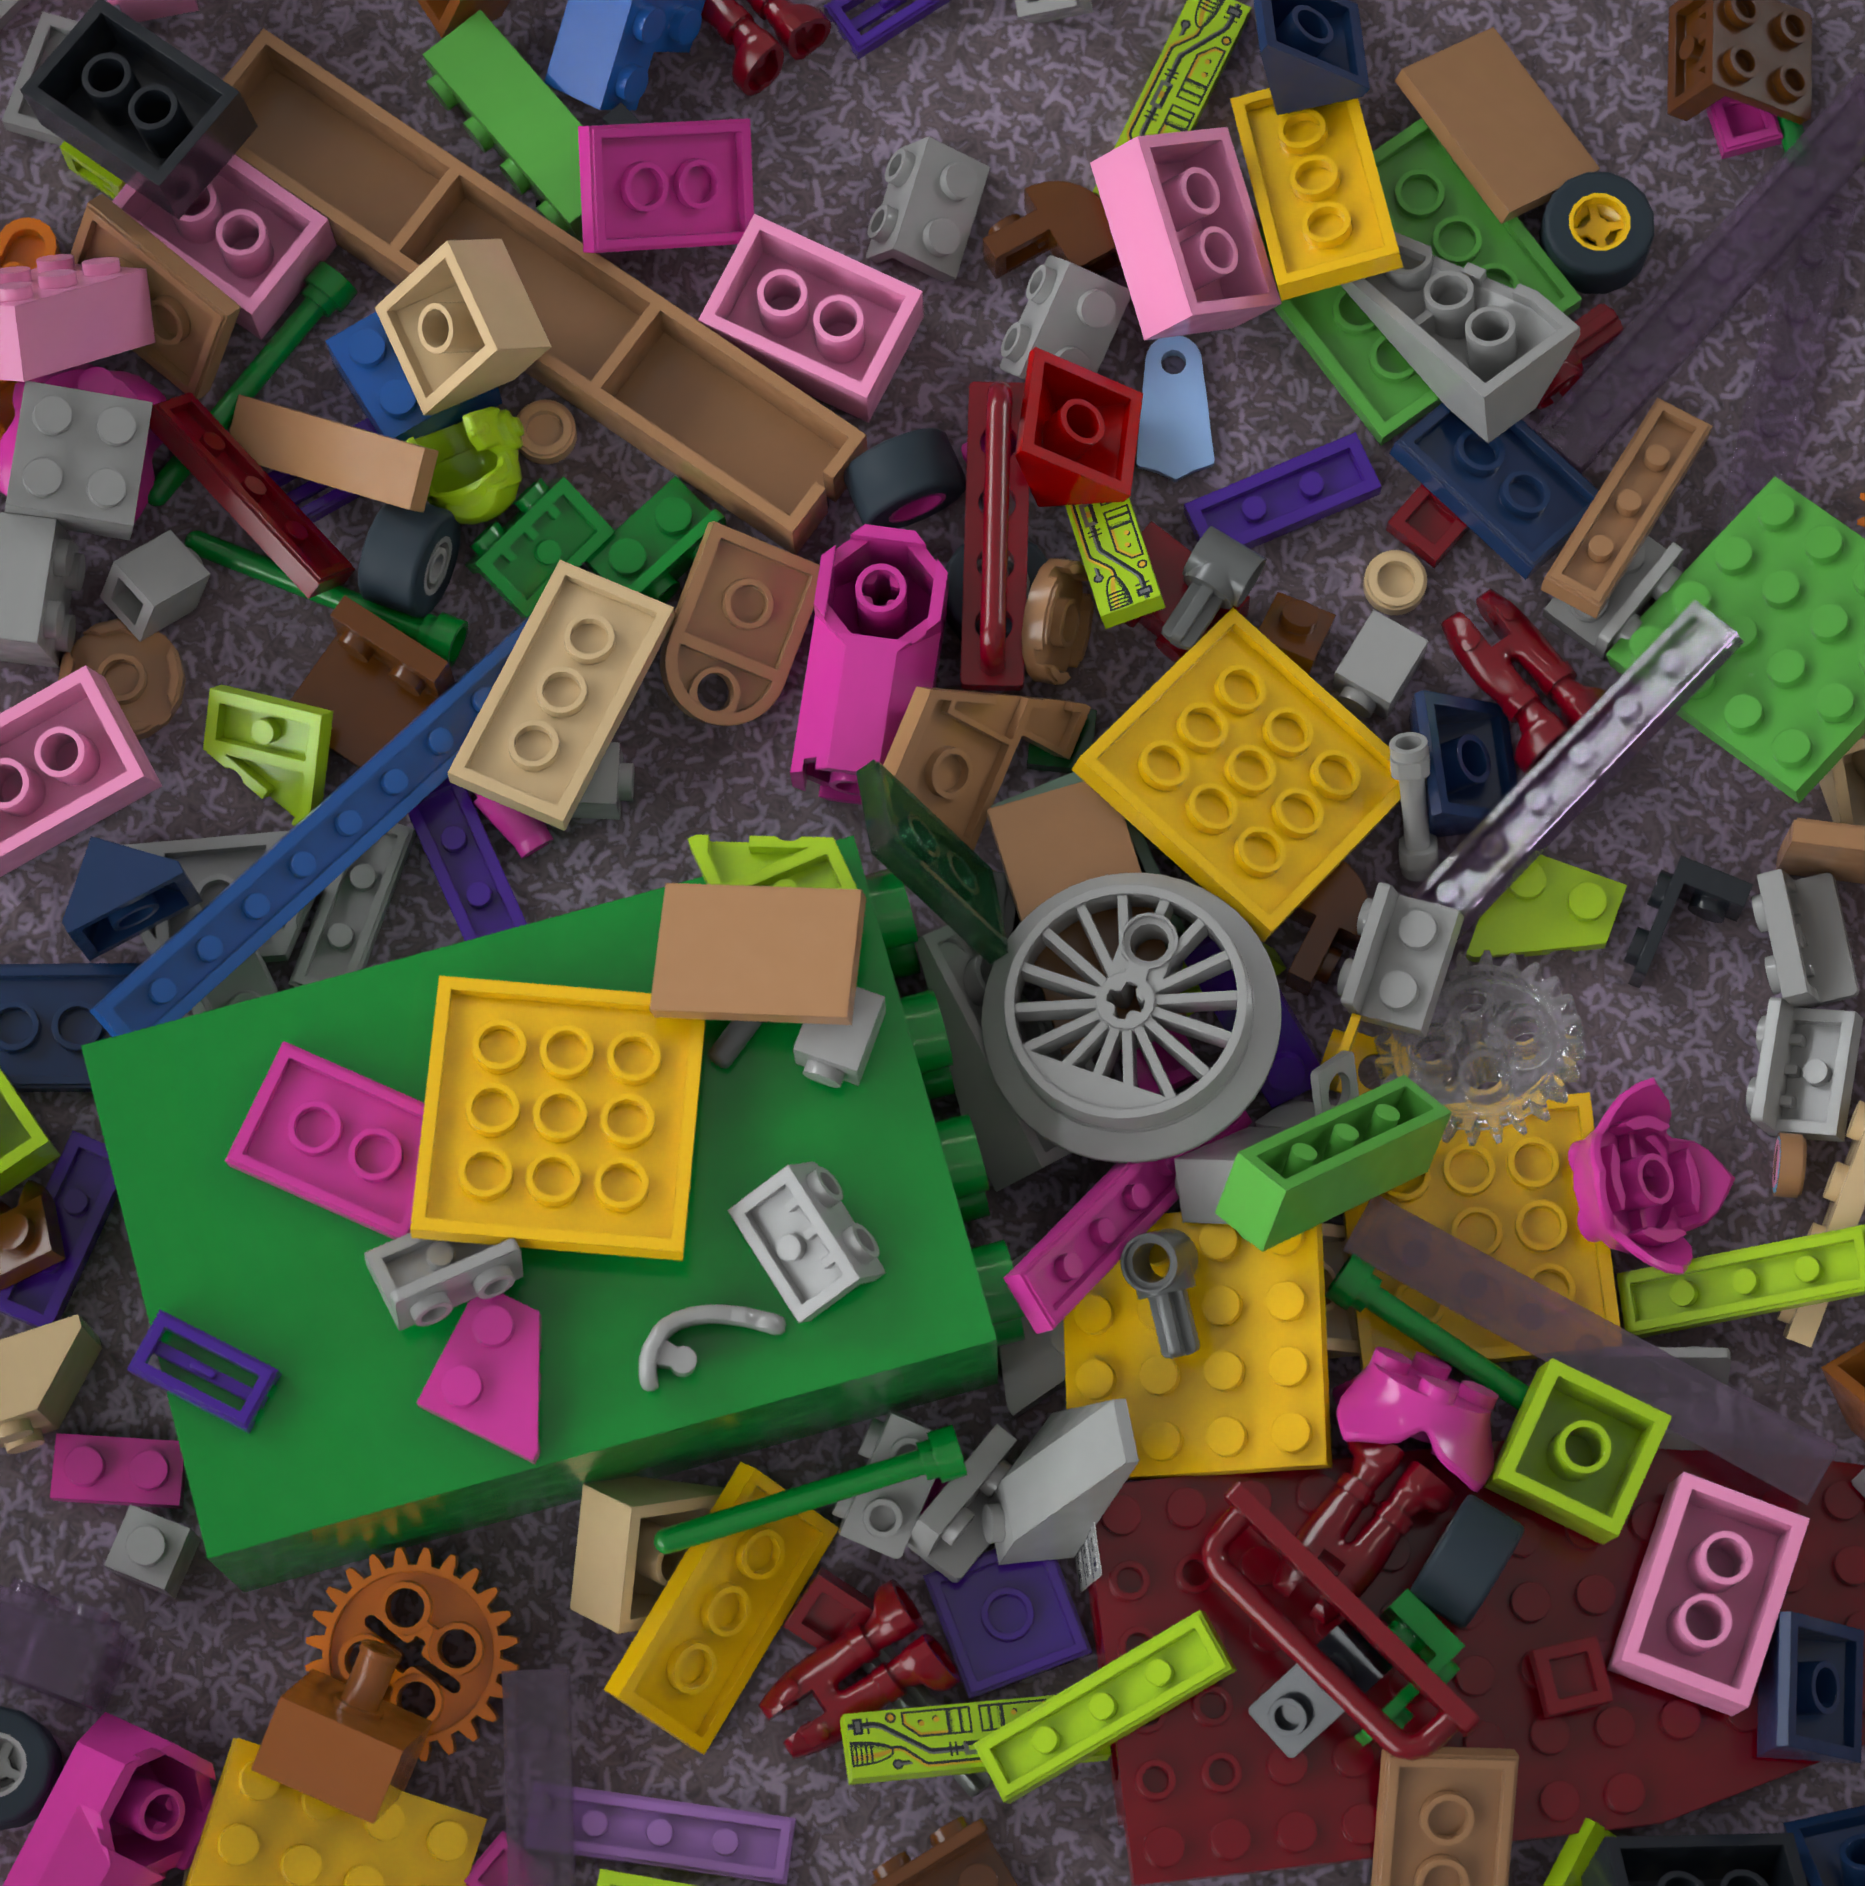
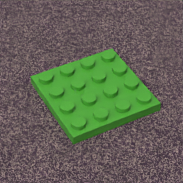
M1423 118L1373 151L1395 232L1430 246L1432 255L1464 268L1469 262L1486 269L1487 278L1515 289L1520 283L1541 293L1566 316L1580 308L1582 302L1580 295L1518 217L1503 224L1499 222ZM1263 228L1259 229L1276 283ZM1341 285L1281 301L1282 304L1273 308L1381 446L1443 403Z
M1774 476L1680 575L1669 591L1664 592L1639 618L1642 624L1632 634L1631 638H1620L1606 653V656L1612 668L1790 798L1800 803L1865 734V538Z

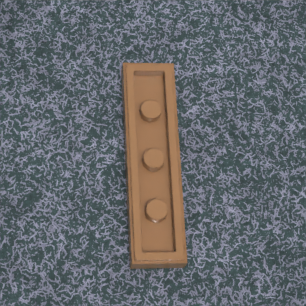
M239 394L229 432L260 466L397 507L424 513L439 453L437 450Z
M1657 397L1546 574L1540 590L1597 619L1706 443L1713 426Z

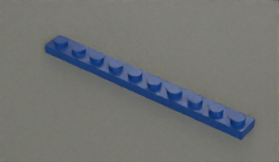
M529 617L90 1009V1013L106 1031L114 1037L182 1018L447 779L448 770Z

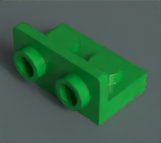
M675 476L619 526L585 561V565L598 576L667 603L680 587V583L677 580L692 567L708 522L715 521L727 526L725 516L717 508L710 511Z
M541 477L535 480L513 502L520 510L503 527L497 521H494L469 545L476 554L465 563V566L473 574L479 573L522 619L531 615L559 560L580 567L615 532L565 477L552 479L547 484Z

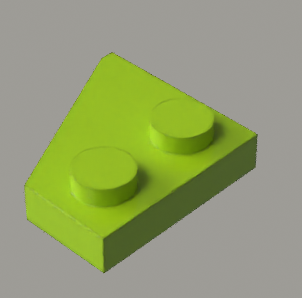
M221 684L209 690L203 750L223 767L235 770L241 776L243 783L261 799L270 796L295 817L291 824L296 826L323 801L334 711Z
M694 835L687 838L706 884L857 889L833 837H800L794 841H784L776 836H749V842H711L709 835Z
M1506 843L1465 959L1471 962L1486 961V958L1524 954V957L1548 955L1553 951L1570 949L1576 952L1604 949L1627 885Z

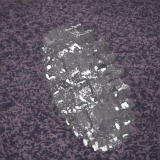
M1484 950L1479 965L1470 966L1463 953H1458L1456 969L1446 973L1427 1036L1422 1037L1382 1026L1384 1033L1374 1036V1043L1378 1056H1380L1375 1059V1065L1379 1078L1383 1080L1382 1085L1405 1075L1452 1112L1442 1135L1443 1142L1448 1143L1454 1137L1457 1130L1460 1129L1465 1130L1469 1146H1475L1480 1131L1489 1130L1492 1138L1498 1144L1502 1143L1504 1126L1512 1124L1520 1134L1525 1135L1528 1133L1525 1117L1533 1114L1543 1121L1547 1122L1550 1120L1546 1103L1548 1099L1566 1104L1568 1096L1563 1082L1572 1083L1579 1082L1580 1080L1576 1061L1585 1059L1586 1053L1581 1038L1585 1034L1581 1017L1576 1015L1577 1011L1572 994L1563 995L1560 980L1556 975L1544 980L1540 964L1536 961L1520 972L1517 956L1514 953H1510L1501 966L1494 965L1490 950ZM1482 1006L1479 1010L1472 1013H1463L1469 1007ZM1524 1034L1534 1035L1526 1041H1514L1517 1037ZM1433 1054H1445L1442 1058L1434 1061L1425 1060ZM1486 1082H1497L1494 1087L1489 1089H1476Z

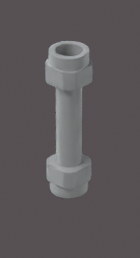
M1406 732L1394 736L1389 742L1391 777L1399 781L1404 836L1399 839V862L1401 874L1404 878L1411 881H1426L1434 878L1439 873L1437 837L1429 832L1425 778L1430 775V753L1428 740L1424 735Z

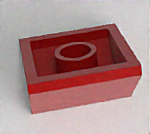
M1034 347L1029 352L1015 457L1038 507L1124 502L1131 496L1143 393Z

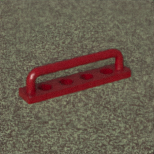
M975 381L969 385L960 673L961 687L965 690L1020 691L1024 688L1025 663L1022 655V627L1027 596L1029 485L1015 457V452L1011 455V435L1017 441L1025 383ZM986 436L984 454L983 450L981 449V442L983 438ZM1009 495L1012 496L1016 504L1015 510L1010 516ZM984 496V510L982 514L979 509V503ZM1009 555L1014 563V568L1007 577ZM981 557H982V575L980 574V572L978 571V568H977L978 561L980 560ZM1006 616L1012 623V630L1007 638ZM979 618H980V636H979L978 633L976 632V628H975L976 622L978 621Z
M1239 1481L1224 1494L1225 1501L1230 1508L1212 1525L1204 1537L1201 1552L1204 1569L1213 1582L1382 1749L1396 1758L1410 1761L1428 1758L1441 1749L1457 1731L1465 1738H1468L1481 1725V1718ZM1249 1526L1439 1711L1421 1730L1416 1733L1403 1731L1232 1563L1228 1554L1229 1547Z

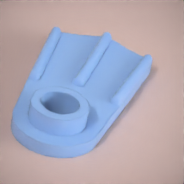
M1184 336L1159 338L1150 346L1145 358L1136 466L1139 469L1158 473L1177 482L1194 472L1214 466L1215 460L1202 357L1196 344ZM1169 356H1178L1185 362V368L1177 374L1167 373L1161 365L1163 360Z

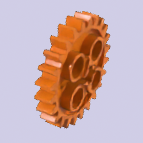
M400 1547L395 1550L393 1567L388 1568L378 1554H373L369 1556L370 1576L366 1577L356 1568L349 1567L345 1572L352 1589L346 1592L334 1586L328 1587L326 1592L337 1606L333 1612L314 1610L312 1614L318 1622L327 1628L325 1635L306 1637L305 1643L322 1650V1659L305 1665V1671L309 1672L314 1669L347 1683L352 1671L350 1663L351 1653L354 1647L364 1639L379 1641L399 1651L402 1657L396 1665L383 1700L403 1708L402 1694L405 1688L412 1682H422L433 1691L435 1707L426 1718L433 1723L419 1755L421 1762L430 1760L433 1741L438 1740L442 1749L450 1755L457 1752L454 1733L460 1731L473 1742L480 1738L478 1728L474 1722L477 1716L491 1722H496L499 1719L498 1713L489 1701L492 1696L497 1698L512 1697L513 1692L506 1685L499 1682L500 1674L519 1671V1664L503 1658V1649L519 1644L520 1637L501 1635L499 1626L509 1621L514 1614L512 1610L493 1613L490 1605L497 1598L501 1590L499 1587H493L480 1593L475 1588L482 1573L480 1568L476 1567L470 1570L461 1578L456 1575L459 1556L455 1554H450L440 1568L434 1567L433 1549L429 1547H424L419 1555L417 1564L411 1565L405 1547ZM405 1588L416 1591L424 1603V1613L420 1621L411 1627L399 1624L393 1618L391 1612V1601L394 1595ZM370 1615L375 1616L394 1635L406 1643L415 1642L421 1638L426 1643L421 1652L423 1657L457 1680L460 1684L459 1691L457 1693L449 1691L422 1666L415 1665L405 1670L400 1665L405 1656L403 1651L366 1625L367 1617ZM454 1629H462L468 1632L474 1638L476 1644V1654L473 1660L465 1667H456L450 1664L442 1651V1644L446 1635Z

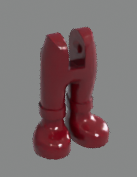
M705 0L701 16L717 29V33L727 44L734 45L736 56L732 65L733 82L744 94L752 96L760 93L778 77L784 62L783 48L794 59L801 60L826 41L832 26L820 9L808 4L793 3L789 0H746L762 20H767L772 26L778 41L768 31L757 25L752 15L735 0Z
M1490 588L1476 598V605L1481 616L1501 641L1491 647L1471 620L1459 611L1445 619L1441 626L1455 657L1472 680L1503 708L1502 712L1511 723H1519L1521 738L1515 749V763L1527 776H1532L1553 763L1563 753L1569 743L1571 733L1579 741L1588 738L1612 719L1619 705L1608 691L1597 687L1584 686L1576 681L1577 674L1568 661H1563L1530 619L1510 600ZM1512 663L1520 664L1537 682L1538 687L1548 699H1553L1560 709L1563 721L1541 702V697L1530 685H1527Z
M1346 1441L1348 1449L1354 1456L1350 1474L1347 1472L1342 1473L1335 1483L1336 1487L1312 1511L1295 1534V1537L1358 1598L1363 1595L1384 1568L1401 1537H1405L1414 1524L1410 1519L1423 1511L1443 1514L1449 1510L1456 1499L1454 1492L1422 1464L1412 1460L1399 1477L1395 1488L1387 1500H1382L1372 1513L1373 1516L1351 1542H1346V1534L1363 1509H1367L1375 1498L1374 1492L1406 1457L1403 1450L1394 1443L1379 1444ZM1281 1558L1272 1587L1288 1598L1294 1588L1303 1582L1304 1579ZM1321 1595L1317 1604L1309 1613V1615L1324 1626L1340 1616Z
M891 1579L878 1587L873 1599L874 1611L865 1625L858 1622L848 1629L845 1635L806 1656L785 1672L772 1685L758 1704L767 1720L770 1721L785 1711L797 1707L799 1702L810 1694H813L824 1713L813 1721H808L800 1726L797 1732L783 1742L793 1759L818 1753L842 1741L840 1719L843 1714L881 1711L889 1703H894L907 1695L906 1687L925 1685L930 1689L942 1692L951 1689L960 1682L959 1673L947 1652L932 1635L924 1633L906 1646L891 1661L882 1662L872 1669L870 1674L843 1690L839 1688V1683L863 1664H868L880 1656L882 1649L894 1642L907 1638L923 1627L924 1622L919 1610L896 1580Z

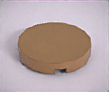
M1049 558L1040 567L1031 585L1024 610L1022 655L1026 671L1035 682L1053 685L1065 684L1071 678L1069 673L1066 672L1067 668H1077L1085 656L1091 634L1094 606L1092 595L1083 593L1082 581H1089L1085 567L1080 561Z
M119 618L96 623L83 632L84 636L77 640L71 652H66L63 656L58 681L85 665L104 676L138 740L149 738L169 724L182 704L186 684L181 656L171 641L159 631L139 641Z

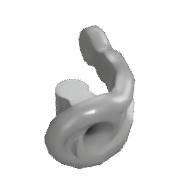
M721 1304L692 1306L675 1311L661 1319L653 1327L643 1344L638 1367L640 1385L642 1389L648 1392L659 1388L657 1368L669 1369L678 1377H687L693 1373L697 1362L695 1352L689 1347H677L668 1341L672 1335L680 1330L695 1325L725 1324L746 1327L771 1335H782L787 1326L785 1318L771 1312Z

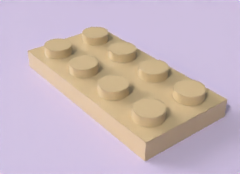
M559 560L447 772L450 783L565 831L675 619L674 607Z

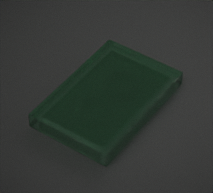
M872 760L856 771L871 854L989 964L1007 954L1009 946L992 868L880 762Z

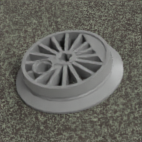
M1152 873L1105 875L1078 883L1052 896L1034 909L1009 936L994 962L985 988L982 1005L983 1044L992 1075L1004 1098L1015 1113L1043 1138L1062 1149L1094 1160L1113 1163L1157 1161L1190 1151L1211 1140L1242 1115L1255 1099L1271 1070L1278 1049L1282 1014L1280 990L1275 970L1259 937L1247 921L1218 896L1185 880ZM1132 907L1156 909L1155 913L1147 912L1132 918ZM1118 908L1119 946L1112 960L1091 915ZM1172 914L1192 923L1180 938H1178L1176 928L1170 922ZM1080 921L1105 976L1060 938L1058 934L1073 923ZM1207 936L1222 951L1182 970L1183 961ZM1158 939L1168 944L1165 954L1157 960L1143 961L1135 956L1138 947L1147 940ZM1047 946L1088 983L1034 966L1033 964ZM1230 969L1233 970L1236 978L1237 990L1181 993ZM1025 982L1076 998L1075 1000L1020 1003ZM1135 986L1137 987L1136 997L1141 1012L1129 1011L1125 1019H1120L1116 1008L1127 1009L1130 1006L1135 994ZM1237 1010L1232 1032L1177 1014ZM1075 1019L1028 1042H1022L1020 1022ZM1165 1029L1224 1048V1050L1210 1069ZM1085 1037L1063 1061L1044 1056ZM1155 1041L1199 1081L1184 1092L1176 1095L1152 1042ZM1103 1046L1094 1071L1091 1072L1083 1069L1082 1067ZM1140 1048L1162 1095L1138 1088L1136 1049ZM1120 1049L1123 1056V1082L1109 1078Z

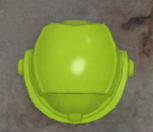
M490 406L463 415V421L416 439L411 437L406 440V442L439 451L427 501L429 504L451 511L459 524L474 525L490 521L504 513L516 499L519 483L522 481L518 450L523 446L521 436L524 435V427L520 419L512 417L507 409L500 410L497 407Z

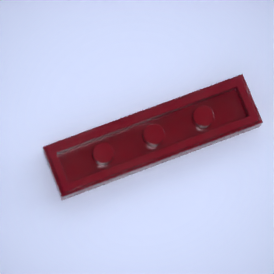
M189 392L152 405L149 428L308 599L346 583L355 570L353 565L192 393Z

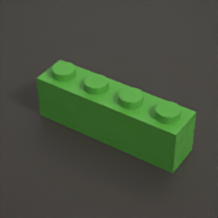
M479 10L422 54L432 74V77L426 81V84L447 111L457 106L468 118L462 125L474 143L484 153L493 147L502 157L504 162L499 165V168L520 195L530 190L541 202L536 207V211L583 243L578 126H582V124L487 16Z
M1400 1076L1239 1151L1215 1214L1234 1228L1243 1239L1252 1243L1263 1252L1428 1172L1452 1112L1407 1076Z

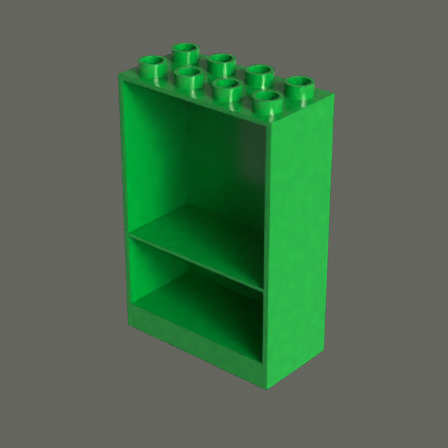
M854 835L835 840L857 889H861L866 896L856 987L884 996L886 1014L859 1086L843 1080L840 1088H834L815 1082L803 1075L805 1067L796 1064L793 1051L803 1023L763 1022L731 1066L726 1069L720 1068L709 1059L708 1051L731 1020L706 1019L683 1261L519 1247L522 1257L523 1277L515 1280L514 1284L502 1294L539 1311L542 1316L539 1368L541 1374V1400L539 1401L540 1456L536 1464L420 1408L416 1403L469 1301L453 1307L452 1311L445 1318L428 1326L414 1324L399 1331L366 1266L364 1255L365 1252L394 1239L234 1169L226 1164L225 1159L283 1041L425 1103L439 976L652 993L665 887L81 1045L150 1326L159 1310H162L278 1369L282 1373L276 1386L273 1385L267 1395L269 1398L263 1410L260 1409L254 1419L256 1422L250 1433L167 1392L208 1560L245 1593L364 1560L373 1554L382 1555L393 1552L396 1548L411 1547L580 1500L584 1483L632 1476L656 1479L887 1415L890 1409L897 1412L998 1384L997 1347L1025 1340L1021 1318L1025 1317V1314L1003 1279L1014 1268L1005 1240L971 1248L964 1223L990 1216L985 1191H989V1184L970 1116L965 1114L935 1123L929 1103L930 1100L955 1094L950 1066H953L954 1063L946 1029L933 989L900 998L895 983L896 979L921 973L914 944L918 942L917 931L898 866L865 875ZM703 877L681 882L685 884H706ZM815 1162L819 1167L825 1168L835 1177L843 1191L841 1202L855 1223L865 1227L875 1239L879 1248V1256L877 1258L885 1269V1274L876 1281L858 1285L811 1321L798 1323L729 1214L728 1209L787 1165ZM721 1304L771 1312L785 1318L787 1326L782 1335H771L746 1327L725 1324L695 1325L680 1330L672 1335L668 1341L677 1347H689L695 1352L697 1362L693 1373L687 1377H678L669 1369L657 1368L659 1388L648 1392L642 1389L640 1385L638 1367L643 1344L653 1327L661 1319L675 1311L692 1306ZM167 1330L160 1340L251 1388L254 1387L259 1378ZM158 1357L162 1372L241 1411L246 1401Z

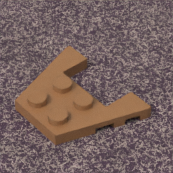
M916 686L867 802V806L975 927L983 876L986 872L995 870L972 859V853L987 820V809L991 808L1020 739L1033 744L1053 756L1070 760L1090 712V706L1070 700Z

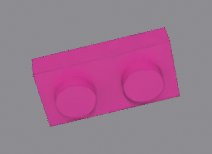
M56 1433L50 1498L53 1501L183 1509L186 1469L179 1441Z

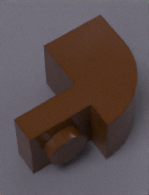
M1046 181L1025 188L1024 210L1027 215L1021 217L1019 214H1012L1001 219L990 228L988 236L983 238V259L995 279L1047 251H1050L1052 256L1074 263L1100 276L1121 265L1102 200L1087 188L1065 181Z
M1342 861L1288 917L1310 928L1288 970L1285 983L1286 986L1306 996H1309L1316 980L1327 985L1332 978L1344 952L1335 947V943L1338 942L1356 951L1361 938L1357 934V921L1362 904L1368 896L1361 879L1345 861Z

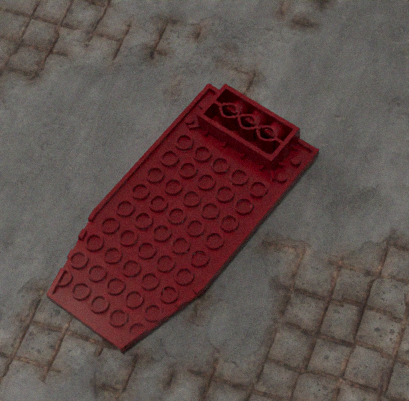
M1505 1440L1492 1442L1494 1463ZM1732 1447V1450L1658 1448L1619 1536L1602 1545L1484 1486L1478 1492L1470 1490L1461 1479L1439 1461L1436 1455L1431 1454L1432 1449L1405 1451L1406 1457L1374 1492L1375 1498L1367 1509H1363L1346 1534V1542H1351L1371 1519L1372 1513L1382 1500H1387L1395 1488L1399 1477L1412 1460L1419 1462L1430 1470L1456 1495L1455 1501L1447 1512L1434 1514L1423 1511L1410 1519L1414 1524L1405 1537H1401L1384 1568L1359 1598L1388 1627L1389 1625L1380 1615L1407 1588L1411 1589L1440 1537L1467 1496L1474 1495L1523 1525L1524 1532L1516 1549L1467 1627L1460 1628L1431 1611L1465 1645L1452 1659L1460 1670L1446 1685L1481 1718V1725L1468 1738H1465L1457 1731L1443 1747L1515 1749L1519 1755L1512 1843L1567 1837L1571 1834H1577L1585 1818L1596 1821L1608 1831L1658 1826L1822 1762L1757 1757L1759 1677L1749 1707L1734 1716H1730L1607 1670L1668 1484L1683 1472L1810 1518L1780 1612L1792 1611L1864 1630L1862 1746L1865 1745V1497L1851 1482L1865 1468V1465ZM1354 1457L1333 1459L1332 1468L1180 1476L1125 1482L1096 1524L1102 1575L1088 1586L1098 1670L1199 1610L1206 1612L1237 1669L1234 1673L1110 1745V1765L1118 1826L1124 1825L1132 1886L1159 1885L1373 1859L1382 1748L1374 1740H1371L1363 1747L1354 1738L1362 1728L1344 1712L1294 1758L1286 1756L1251 1717L1248 1710L1258 1698L1296 1663L1213 1582L1204 1569L1201 1554L1204 1537L1212 1525L1230 1508L1225 1501L1224 1494L1237 1481L1295 1536L1312 1511L1336 1487L1335 1483L1342 1473L1347 1472L1350 1474ZM1250 1526L1229 1547L1228 1554L1232 1563L1316 1645L1345 1620L1340 1615L1324 1626L1309 1615L1317 1604L1320 1594L1305 1580L1294 1588L1288 1598L1272 1587L1282 1557ZM1597 1635L1614 1701L1605 1705L1545 1718L1528 1653L1533 1649ZM1417 1654V1656H1418L1425 1664H1427V1663ZM1393 1667L1365 1694L1382 1709L1408 1681ZM1418 1693L1405 1706L1414 1717L1402 1730L1407 1733L1418 1732L1439 1711Z

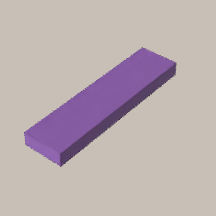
M534 1781L524 1847L526 1849L787 1886L796 1818Z

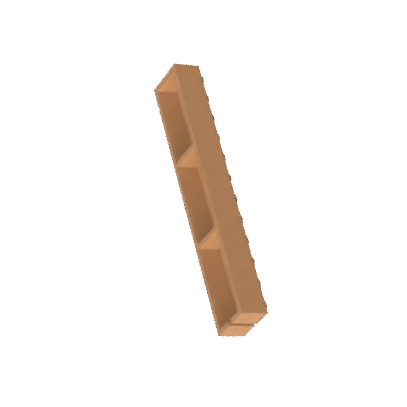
M263 28L224 77L223 81L241 93L258 125L235 155L329 220L335 242L338 246L398 286L447 240L502 239L552 346L524 372L790 553L797 555L827 515V497L836 503L847 488L844 482V471L855 458L868 450L865 433L598 253H583L582 242Z

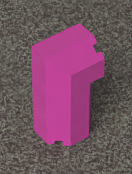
M864 524L850 534L851 539L837 549L836 545L821 555L814 599L815 619L790 775L792 787L805 791L807 780L820 784L818 797L829 801L867 806V802L916 686L936 688L947 616L949 587L947 570L926 549L925 542L916 531Z
M104 1712L75 1745L3 1886H161L168 1870L175 1867L185 1870L191 1867L214 1798L209 1779L216 1780L213 1763L162 1737Z

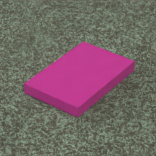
M750 119L578 126L583 253L739 244L754 215Z
M283 1041L225 1162L234 1169L395 1240L410 1233L424 1103Z

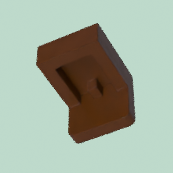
M1277 592L1259 631L1310 676L1311 670L1331 631L1336 615L1315 607L1306 601Z

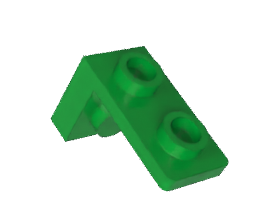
M1407 1588L1380 1617L1389 1625L1388 1628L1416 1655L1418 1654L1427 1663L1426 1665L1447 1684L1460 1670L1452 1659L1465 1645ZM1408 1682L1382 1710L1402 1729L1414 1717L1405 1706L1419 1692ZM1363 1729L1354 1737L1363 1747L1373 1740Z

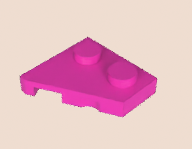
M504 1294L488 1299H481L479 1297L471 1299L418 1398L417 1405L462 1429L536 1464L540 1456L539 1401L541 1400V1374L539 1368L542 1328L540 1312Z

